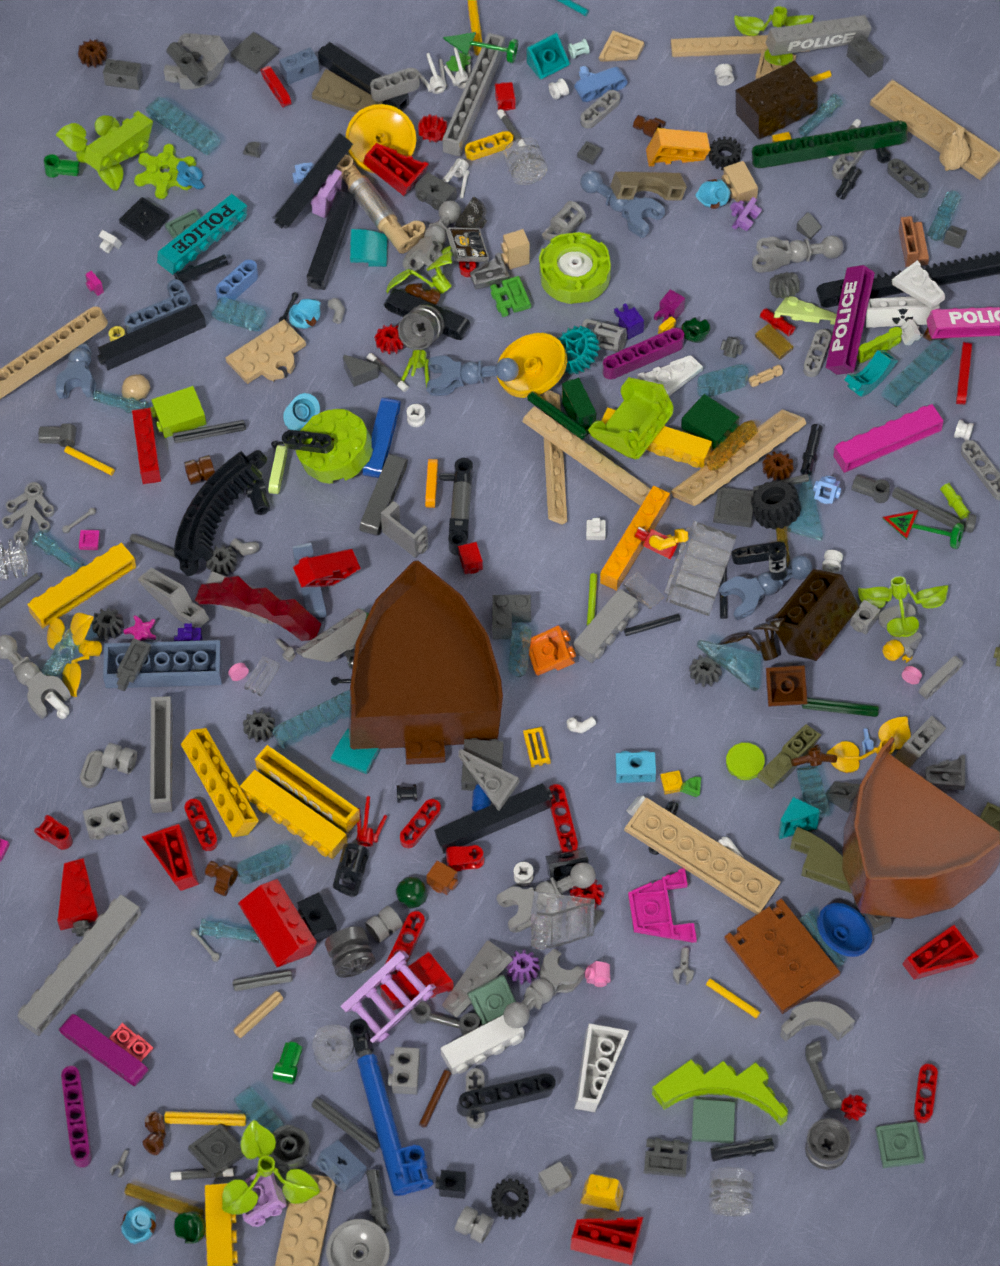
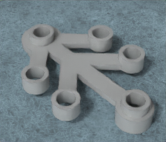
M36 482L29 483L25 488V493L6 503L7 511L13 514L3 517L2 524L4 528H12L14 522L23 517L21 529L14 534L15 544L19 547L27 546L30 541L28 530L32 517L38 523L40 532L48 533L51 529L50 523L44 520L34 507L37 501L43 508L44 516L51 517L55 513L53 506L48 504L42 496V486ZM27 501V505L18 510V505Z

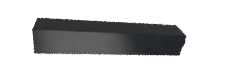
M331 42L322 46L318 51L319 63L370 95L371 82L376 78L382 77ZM406 93L382 102L384 105H390L403 111L409 106V94Z
M338 133L272 216L275 220L274 223L279 228H289L353 146V143L341 133Z
M337 191L307 274L308 287L321 290L326 289L355 207L354 194Z
M197 304L192 305L98 347V361L101 366L104 365L107 371L205 328V317Z
M541 783L509 797L500 811L494 805H490L435 829V836L443 854H445L446 849L449 847L464 846L551 808V800L554 798L550 789H546L544 784Z

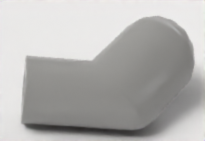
M332 298L328 301V307L335 311L333 322L340 324L345 308L339 299Z
M235 538L230 544L243 556L254 554L259 550L257 542L242 543Z

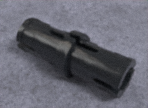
M853 166L848 175L842 179V184L835 193L838 198L842 194L840 199L844 200L849 191L855 187V182L862 173L860 168L855 172L857 167Z

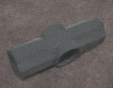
M179 42L169 44L166 52L178 65L181 74L187 76L195 86H203L208 80V76L194 61V56L191 53H187Z

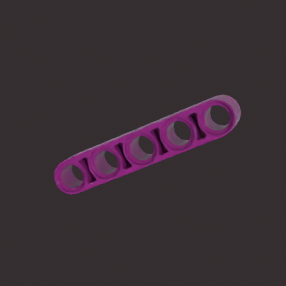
M672 328L607 356L603 360V376L610 380L616 379L680 351L684 344V332L680 328Z
M71 1014L59 1028L60 1033L132 1086L136 1087L149 1071L141 1061L75 1014Z
M67 1066L61 1072L70 1152L74 1164L84 1168L91 1163L92 1154L83 1084L79 1070L74 1066ZM71 1075L76 1076V1078L72 1081L67 1080V1078ZM74 1094L79 1095L75 1100L69 1099ZM74 1114H81L80 1118L72 1119ZM77 1133L84 1134L83 1137L79 1139L74 1138V1136ZM79 1153H86L83 1158H77Z

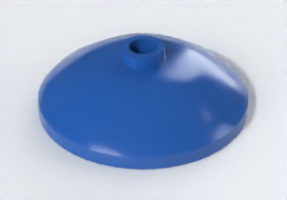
M831 903L819 912L817 917L818 931L824 942L832 950L844 956L857 957L863 955L872 944L871 929L865 918L857 910L842 903Z

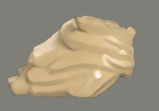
M956 126V130L944 140L940 147L939 159L945 167V171L959 169L970 156V149L964 138L965 128Z

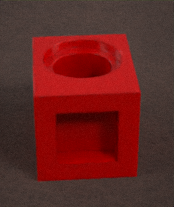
M512 82L495 84L498 111L500 109H503V111L515 109V94Z
M477 542L458 546V555L464 574H475L483 570V560Z

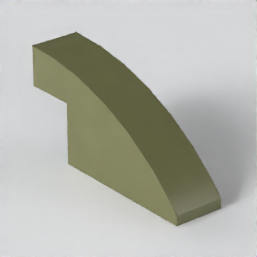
M797 827L790 849L807 854L801 876L852 893L842 871L843 856L821 838Z

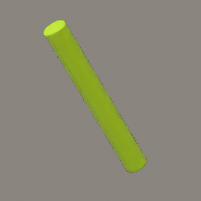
M595 573L590 574L587 626L595 618L597 574Z

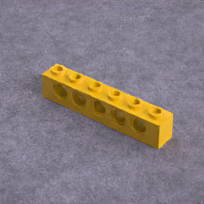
M207 728L191 730L181 743L183 750L232 837L249 835L259 822L257 816Z

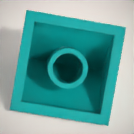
M554 33L526 47L527 64L539 79H543L570 65L558 33Z
M793 797L780 821L779 840L793 836L797 827L808 832L816 830L820 814L819 809Z

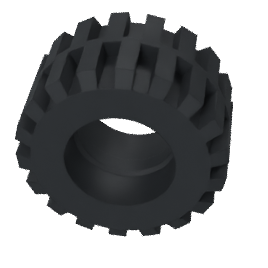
M773 480L770 483H764L765 485L763 486L760 485L758 490L753 492L754 495L751 496V505L759 525L764 526L766 529L772 528V530H776L777 528L782 529L784 526H790L792 522H795L801 514V504L795 486L791 485L788 481L784 482V480Z

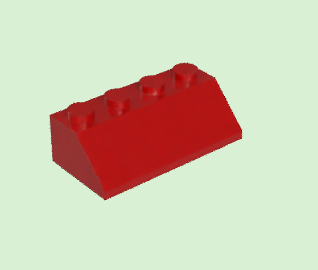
M278 879L261 884L239 901V907L277 968L312 954L316 940Z

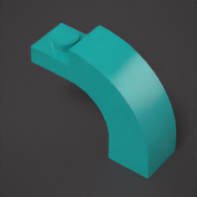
M877 350L871 361L862 371L857 374H848L844 381L848 383L847 387L860 397L866 396L884 381L898 360L885 350Z

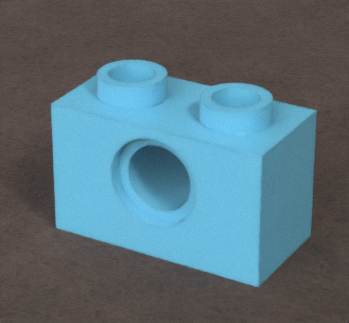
M622 751L616 753V783L655 782V752L641 751L639 753H631L629 751ZM633 764H638L639 767L635 768V767H632L631 765H633Z

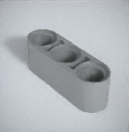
M407 68L374 79L370 84L372 99L381 102L417 90L420 85L419 71L415 68Z

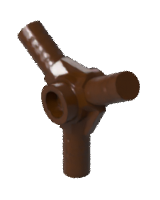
M819 745L808 749V754L791 759L793 767L810 763V766H819L822 762H837L836 755L822 753Z

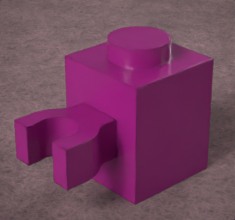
M670 289L661 299L660 308L655 313L654 320L657 321L660 317H663V323L671 316L677 320L685 309V297Z

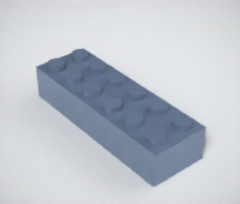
M220 640L146 642L151 644L152 648L136 680L133 683L129 682L127 688L222 685V648ZM104 643L103 679L106 688H118L117 682L119 678H117V669L131 643Z

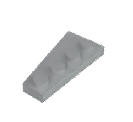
M487 940L442 1006L457 1018L471 1003L467 992L496 978L513 959Z

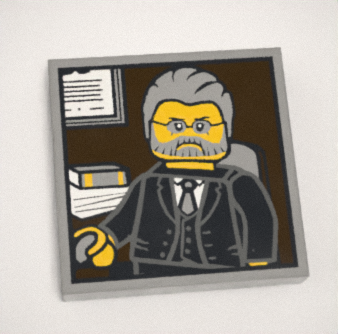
M448 227L446 233L455 261L486 262L489 259L479 228Z

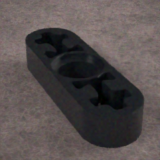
M288 430L282 435V441L288 449L325 454L331 452L334 448V442L327 434ZM306 439H312L310 444H303Z

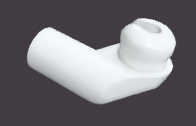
M53 692L46 695L45 699L57 710V716L65 719L69 715V708Z

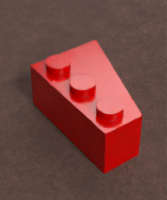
M376 143L368 151L363 161L367 168L403 196L425 174L429 165L427 162L422 163L409 155H402L397 153L396 150Z
M353 549L310 558L307 556L301 558L298 561L299 563L293 566L302 588L334 586L361 569Z
M179 824L142 836L180 891L199 885L187 838Z
M84 858L64 863L57 920L60 931L73 928V923L77 921L92 923L99 917Z
M427 952L408 966L425 987L429 984L436 986L432 991L434 994L430 998L453 990V980L430 952ZM402 972L391 978L411 1001L420 994ZM386 984L380 986L381 996L392 1010L405 1007Z
M637 1217V1219L617 1218V1220H604L603 1218L577 1219L571 1238L570 1250L632 1265L642 1230L643 1217Z

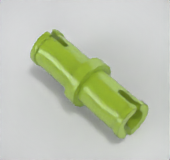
M950 483L940 488V491L948 500V505L953 507L961 520L965 519L968 513L971 512L962 502V497L957 495Z

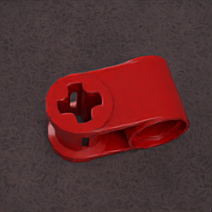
M45 815V820L42 824L34 829L35 834L58 849L66 850L71 847L73 839L69 829L53 817Z
M478 845L449 847L446 849L447 866L455 871L479 869L485 862L483 849Z

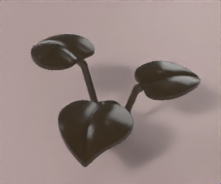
M773 614L765 619L766 623L753 627V630H764L766 639L760 641V645L749 634V631H744L725 637L718 643L717 649L723 644L750 639L757 651H761L764 661L777 658L778 653L775 647L774 631H779L785 618L773 619L776 614ZM768 630H770L771 638H769Z

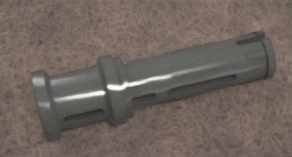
M376 1169L368 1170L366 1175L372 1207L369 1213L373 1223L377 1224L387 1233L391 1230V1226L387 1220L388 1209L384 1205L380 1171Z

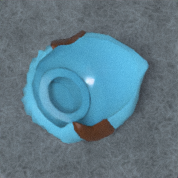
M712 179L703 182L695 196L705 207L717 209L728 202L731 190L724 181Z
M300 299L297 304H293L292 308H290L289 322L300 329L313 327L321 315L320 301Z
M145 1206L130 1209L124 1214L120 1224L122 1234L133 1244L148 1240L156 1230V1216Z

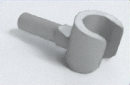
M277 639L276 643L285 651L282 654L283 658L291 662L296 656L293 648L287 647L280 639Z
M124 1150L118 1164L111 1167L110 1173L112 1176L116 1169H120L119 1178L124 1176L123 1166L129 1153L127 1150Z

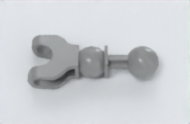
M449 200L440 205L439 221L430 224L429 228L425 231L424 238L420 239L408 251L403 260L405 270L410 269L417 272L424 264L428 267L442 255L441 249L446 241L447 226L449 223L458 221L461 216V208L458 203ZM411 259L415 260L413 267H411Z
M827 236L818 244H809L808 239H805L804 242L794 240L789 243L788 240L782 241L776 237L762 238L757 242L756 249L758 255H755L753 258L752 267L756 272L763 273L772 272L783 265H788L790 260L799 263L806 259V262H809L811 255L823 254L827 258L834 259L843 252V242L837 236ZM758 262H766V264L759 265Z
M1 635L0 658L8 659L14 665L12 669L16 678L21 684L27 686L29 690L27 698L31 709L43 719L48 715L44 706L46 695L53 692L63 701H66L71 697L70 692L58 677L45 676L36 664L30 662L28 657L23 659L17 652V642L12 636Z
M578 863L572 868L570 876L558 882L552 877L550 878L551 881L541 882L537 885L536 889L533 887L528 889L510 887L501 892L496 898L500 906L518 905L519 908L517 914L508 921L509 930L517 933L533 926L538 913L544 910L543 906L554 905L559 897L563 900L564 896L562 893L574 886L578 888L590 887L595 881L596 873L590 864Z
M555 948L551 950L543 959L540 978L532 981L526 989L524 1000L521 1003H510L505 1008L503 1017L506 1024L512 1028L525 1026L529 1021V1011L533 1007L541 1009L542 1005L549 1002L557 993L572 992L583 980L585 970L580 966L572 970L562 969L558 965L562 953Z

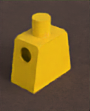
M590 1174L585 1181L580 1203L619 1212L624 1192L620 1181Z

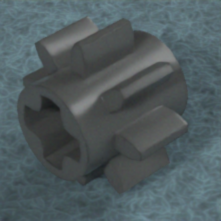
M728 336L727 340L723 339L720 348L724 350L723 355L731 358H736L737 354L741 355L743 345L740 344L741 340L732 336Z

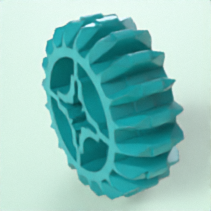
M574 325L573 329L568 328L566 333L562 332L561 338L557 337L567 353L565 372L572 375L574 373L578 375L580 371L585 372L586 367L590 368V364L595 363L594 358L599 357L597 352L601 350L598 346L600 342L596 334L589 328Z

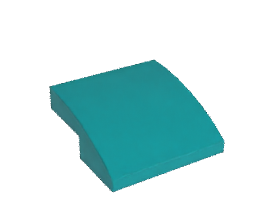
M351 229L350 263H368L369 267H387V236L370 230Z
M348 728L337 744L331 756V761L367 774L373 760L377 758L381 749H351Z

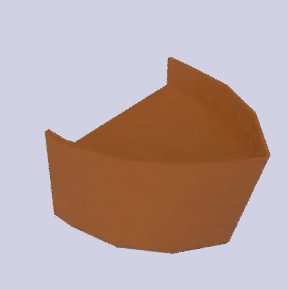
M891 737L880 749L861 782L844 827L842 871L861 913L912 919L952 909L982 886L995 872L1000 863V832L890 755L889 752L895 740Z

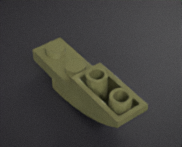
M805 724L783 746L782 751L758 773L757 778L773 789L780 781L783 782L797 767L792 766L791 759L808 754V749L815 746L821 734Z

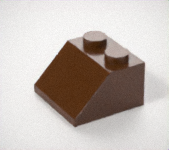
M805 665L766 668L768 707L807 705Z

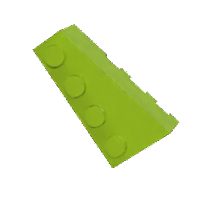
M136 111L133 113V118H126L122 121V126L112 128L106 137L102 135L86 147L83 161L100 172L146 151L149 146L148 142L153 121L140 111Z

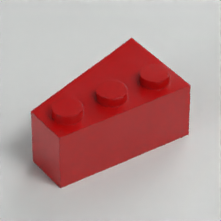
M953 925L908 956L902 965L911 977L917 980L973 964L979 957L956 926Z

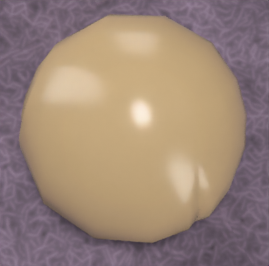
M134 374L124 380L121 392L124 399L137 403L142 398L146 399L151 387L149 381L144 376Z

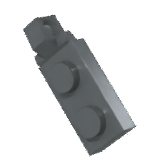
M133 638L117 669V678H119L117 685L119 690L126 691L129 682L133 683L136 680L152 648L151 644Z

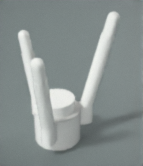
M454 47L459 71L456 72L454 77L447 66H444V69L453 81V85L463 89L471 75V59L468 60L470 65H467L466 72L462 68L458 50Z
M427 53L433 77L430 78L428 83L419 72V78L427 86L429 92L439 94L447 87L443 61L439 59L440 77L436 73L430 54Z
M457 159L442 180L449 182L453 175L458 178L463 176L460 194L462 199L470 172L467 170L468 163L463 159Z

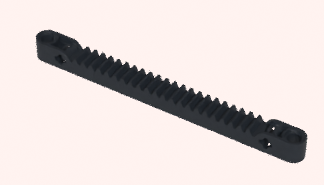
M996 251V254L993 255L990 252L988 257L985 254H982L981 258L975 255L974 260L969 256L968 261L964 258H961V262L954 259L953 264L947 261V265L940 262V266L933 263V268L929 265H926V269L922 266L921 268L927 271L932 281H935L938 286L1000 274V253ZM893 271L891 276L884 273V277H881L878 274L877 279H873L869 299L905 293L892 285V279L897 275ZM844 279L826 282L816 288L820 305L823 308L839 306Z

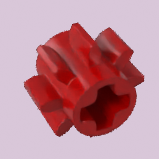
M849 1094V1097H846L841 1104L840 1111L845 1113L844 1117L856 1121L863 1117L867 1104L862 1102L864 1098L859 1095L853 1096Z

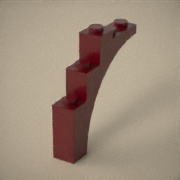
M239 576L224 577L220 583L201 584L195 598L198 604L233 607L266 618L283 627L301 641H309L317 637L321 627V623L295 599L280 600L267 587L252 589Z

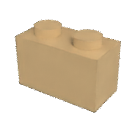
M744 161L724 167L722 181L729 186L732 199H735L736 202L740 200L747 202L752 197L757 198L758 187Z
M524 229L503 235V243H501L503 253H501L504 264L507 263L509 270L530 264L529 241Z

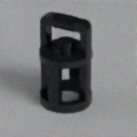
M355 843L343 845L333 882L335 890L350 897L358 895L370 851L366 847ZM349 849H354L358 851L357 853L351 852ZM355 859L353 868H351L352 860ZM340 878L346 883H355L354 889L352 890L339 884Z

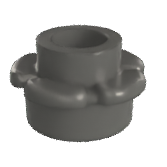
M77 921L73 923L71 931L76 933V936L83 937L85 932L91 929L88 921Z

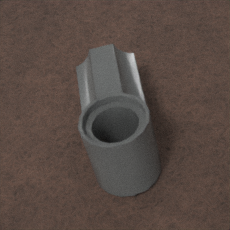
M69 423L62 424L60 427L40 426L38 433L39 443L73 447L75 445L77 427Z
M861 475L855 477L852 491L873 497V500L877 503H885L889 499L890 486L886 480H873Z

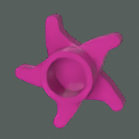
M134 616L135 625L124 630L125 635L131 634L134 636V639L140 641L146 639L156 640V636L150 632L155 624V619L143 623L139 617Z

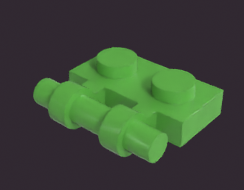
M519 276L503 280V287L498 288L496 284L490 286L491 296L496 301V308L502 317L508 316V308H512L513 313L531 308V303ZM506 295L508 300L503 301L502 296Z

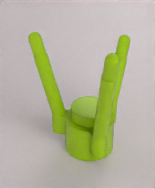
M413 350L412 357L409 358L408 365L401 378L403 382L411 366H413L411 376L415 375L416 368L424 366L427 388L429 360L426 359L427 353L424 350Z

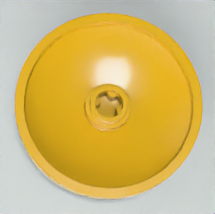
M376 104L363 108L353 116L346 130V138L353 143V146L348 151L349 156L352 157L355 164L370 173L374 172L367 168L363 161L365 155L376 143L394 149L397 153L405 156L409 155L412 157L415 150L416 132L411 120L404 112L390 105Z
M532 333L520 337L503 351L498 362L504 358L515 360L519 367L517 377L509 382L502 381L498 377L497 379L502 388L508 394L515 397L527 398L531 391L538 395L543 394L551 389L563 376L567 366L566 350L562 343L550 334Z

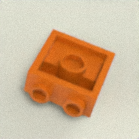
M559 625L525 640L537 676L552 669L559 671L575 663L574 657H576V652L568 643L571 640L567 630H563Z

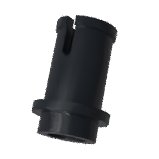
M886 147L875 149L877 160L880 163H887L890 160L891 154L887 151Z

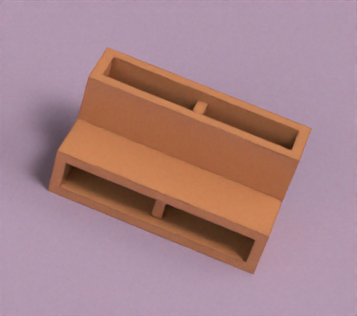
M912 216L901 217L899 235L905 267H909L917 260L921 266L928 265L929 256L922 222L913 223Z

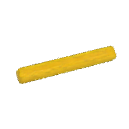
M467 0L471 33L476 32L473 41L482 43L477 0ZM473 46L474 54L478 56L482 47Z
M167 1111L164 1115V1121L166 1124L245 1126L246 1115Z

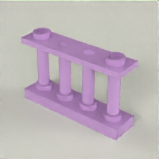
M399 951L341 1005L345 1012H357L376 1034L370 1039L372 1043L378 1041L382 1043L390 1035L388 1032L422 1000L427 1001L434 994L432 991L436 986L429 984L425 987L406 965L407 962L405 960L409 956L405 951ZM396 969L400 970L420 992L412 1001L391 979V974ZM381 983L383 985L386 984L405 1006L397 1015L377 993L378 990L376 988ZM366 997L368 999L371 998L390 1019V1022L383 1028L362 1007L363 1004L361 1002Z

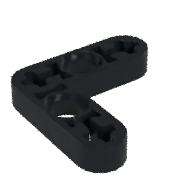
M783 542L740 547L731 552L733 563L736 565L769 561L770 576L773 580H783L788 575L787 550Z

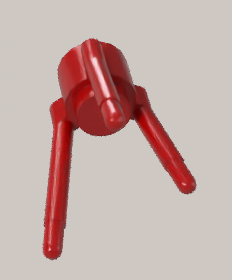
M370 796L366 797L363 828L361 827V810L358 808L360 820L357 822L356 840L358 841L357 844L365 847H372L373 842H378L379 834L387 819V815H384L375 834L373 829L368 828Z

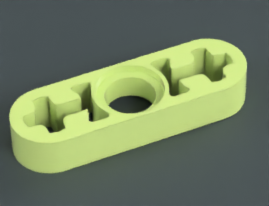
M277 445L269 481L270 494H279L288 452L286 446Z

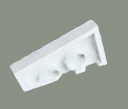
M918 260L892 279V285L932 309L945 300V293L935 281L929 278L927 271L921 268Z
M690 355L670 362V365L662 368H653V371L648 373H639L637 378L662 384L668 396H670L702 372L703 366Z

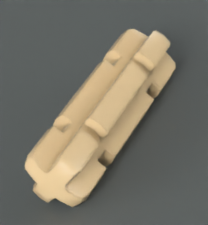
M780 365L773 366V369L769 368L757 373V376L749 377L748 382L751 387H755L759 383L762 384L773 379L774 376L782 375L783 369Z

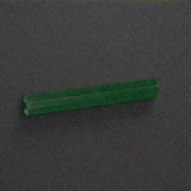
M534 391L528 394L527 400L574 435L580 439L587 435V430L540 395Z
M807 698V705H802L803 709L872 717H877L879 714V706Z

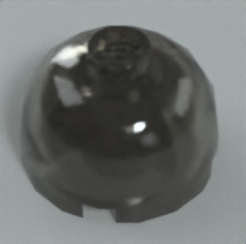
M472 197L454 226L457 228L483 229L488 221L485 219L487 208L484 203L478 198Z

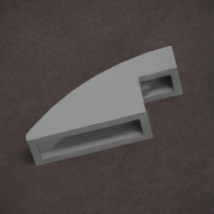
M150 568L137 579L166 610L182 623H192V628H200L209 620L205 610L192 602L183 585L157 570Z

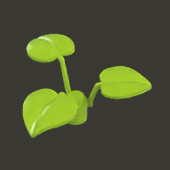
M776 6L773 9V14L769 15L765 24L756 17H740L736 15L734 16V23L742 34L757 36L760 31L766 29L770 21L773 23V26L779 28L783 25L786 27L812 23L813 15L787 17V9L782 6ZM767 49L764 53V58L773 65L784 66L792 62L793 54L771 56Z
M108 115L98 117L94 124L97 134L100 136L104 135L105 137L112 128L120 127L116 118ZM77 123L65 125L56 133V136L70 150L77 152L76 157L79 162L86 163L83 161L86 147L88 146L86 145L88 140L85 139L86 130ZM119 163L98 172L100 178L107 186L114 191L119 189L124 174Z
M449 245L441 250L442 255L426 268L427 271L435 268L437 272L431 277L432 282L416 271L407 269L397 274L389 282L386 289L387 294L392 287L412 274L429 284L431 288L435 286L440 291V294L446 292L452 285L442 273L440 266L452 264L451 246Z
M902 576L892 578L889 588H858L861 603L863 600H866L877 608H882L886 605V601H891L892 595L899 600L901 618L892 619L887 623V632L895 637H909L914 635L919 629V621L916 617L905 618L902 599L908 593L916 604L921 603L924 608H937L944 604L948 592V585L924 589L914 595L910 585L906 584V579Z
M253 1120L243 1133L241 1151L248 1159L259 1157L258 1172L249 1187L243 1180H233L225 1186L222 1194V1210L234 1215L251 1211L258 1201V1195L252 1190L260 1176L269 1177L273 1173L284 1184L282 1192L285 1199L290 1203H304L318 1195L320 1190L316 1181L308 1173L299 1169L288 1171L286 1180L282 1178L278 1169L274 1168V1159L269 1156L275 1149V1138L268 1129Z

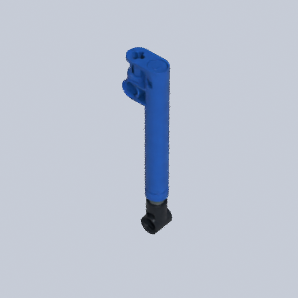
M355 1019L349 1026L355 1053L359 1056L357 1064L360 1069L361 1079L393 1195L401 1196L427 1189L434 1183L428 1177V1165L424 1150L418 1145L402 1148L380 1066L378 1065V1059L376 1055L372 1054L374 1049L370 1041L368 1025L362 1019ZM359 1028L364 1030L360 1034L354 1032L356 1029ZM414 1154L421 1156L418 1160H412L410 1157Z

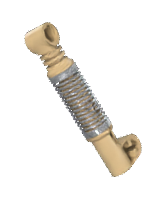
M345 155L336 166V169L342 172V179L348 185L349 192L354 194L355 200L370 220H372L376 228L384 232L400 254L408 252L420 239L424 238V223L412 221L401 226L397 221L396 214L381 197L373 184H371L366 176H362L355 167L352 157Z

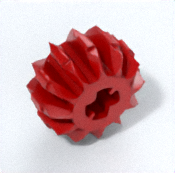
M431 114L423 116L418 124L419 136H423V140L427 139L429 142L434 141L435 143L438 140L443 141L448 128L447 121L443 120V117H437V114L435 116Z
M391 323L389 327L383 325V329L378 328L377 334H375L377 349H380L382 353L387 351L390 355L391 352L397 354L398 349L403 350L404 346L398 334L399 325L393 327Z
M595 879L594 883L588 888L574 886L570 891L571 902L573 904L577 903L578 909L583 906L585 911H588V907L595 910L596 905H601V899L604 898L602 884L597 885V880Z

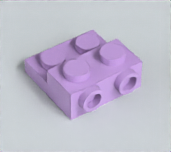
M336 169L332 175L330 174L326 182L319 188L318 195L313 196L311 200L312 213L323 218L327 216L337 191H341V171Z
M256 1173L244 1180L248 1187L254 1180ZM274 1173L269 1177H259L252 1189L258 1195L257 1204L251 1211L242 1214L245 1222L253 1227H258L265 1224V1219L268 1217L277 1216L282 1213V1209L287 1204L282 1188L277 1186Z

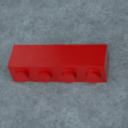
M151 409L132 410L142 483L161 482Z

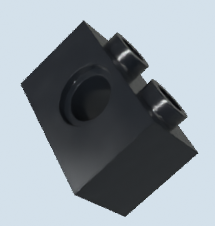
M584 849L545 856L549 878L553 877L556 882L570 876V872L576 864H589L588 856Z
M319 892L297 902V911L315 938L316 943L337 932L336 924ZM314 916L320 917L317 921L311 920Z

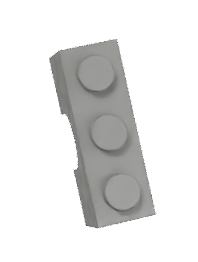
M184 33L178 40L187 53H191L194 56V61H197L203 55L209 63H220L229 53L224 42L217 35Z

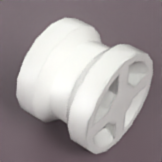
M721 64L715 68L716 80L719 85L726 86L734 81L731 65Z
M562 78L558 79L556 83L552 82L548 85L550 94L555 100L559 99L562 95L566 96L569 94L568 86Z
M413 404L408 407L407 422L410 426L420 427L425 423V409L423 406Z
M959 420L954 438L961 437L965 441L969 440L974 424H966L963 420Z
M836 550L825 551V560L822 563V568L827 572H839L841 569L840 562L843 558L842 553Z
M527 862L516 864L513 870L515 883L519 886L530 885L533 881V867Z

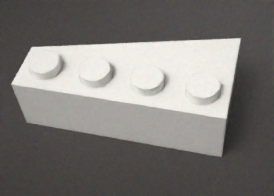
M588 1024L585 1032L575 1109L590 1112L596 1111L629 1033L628 1030Z

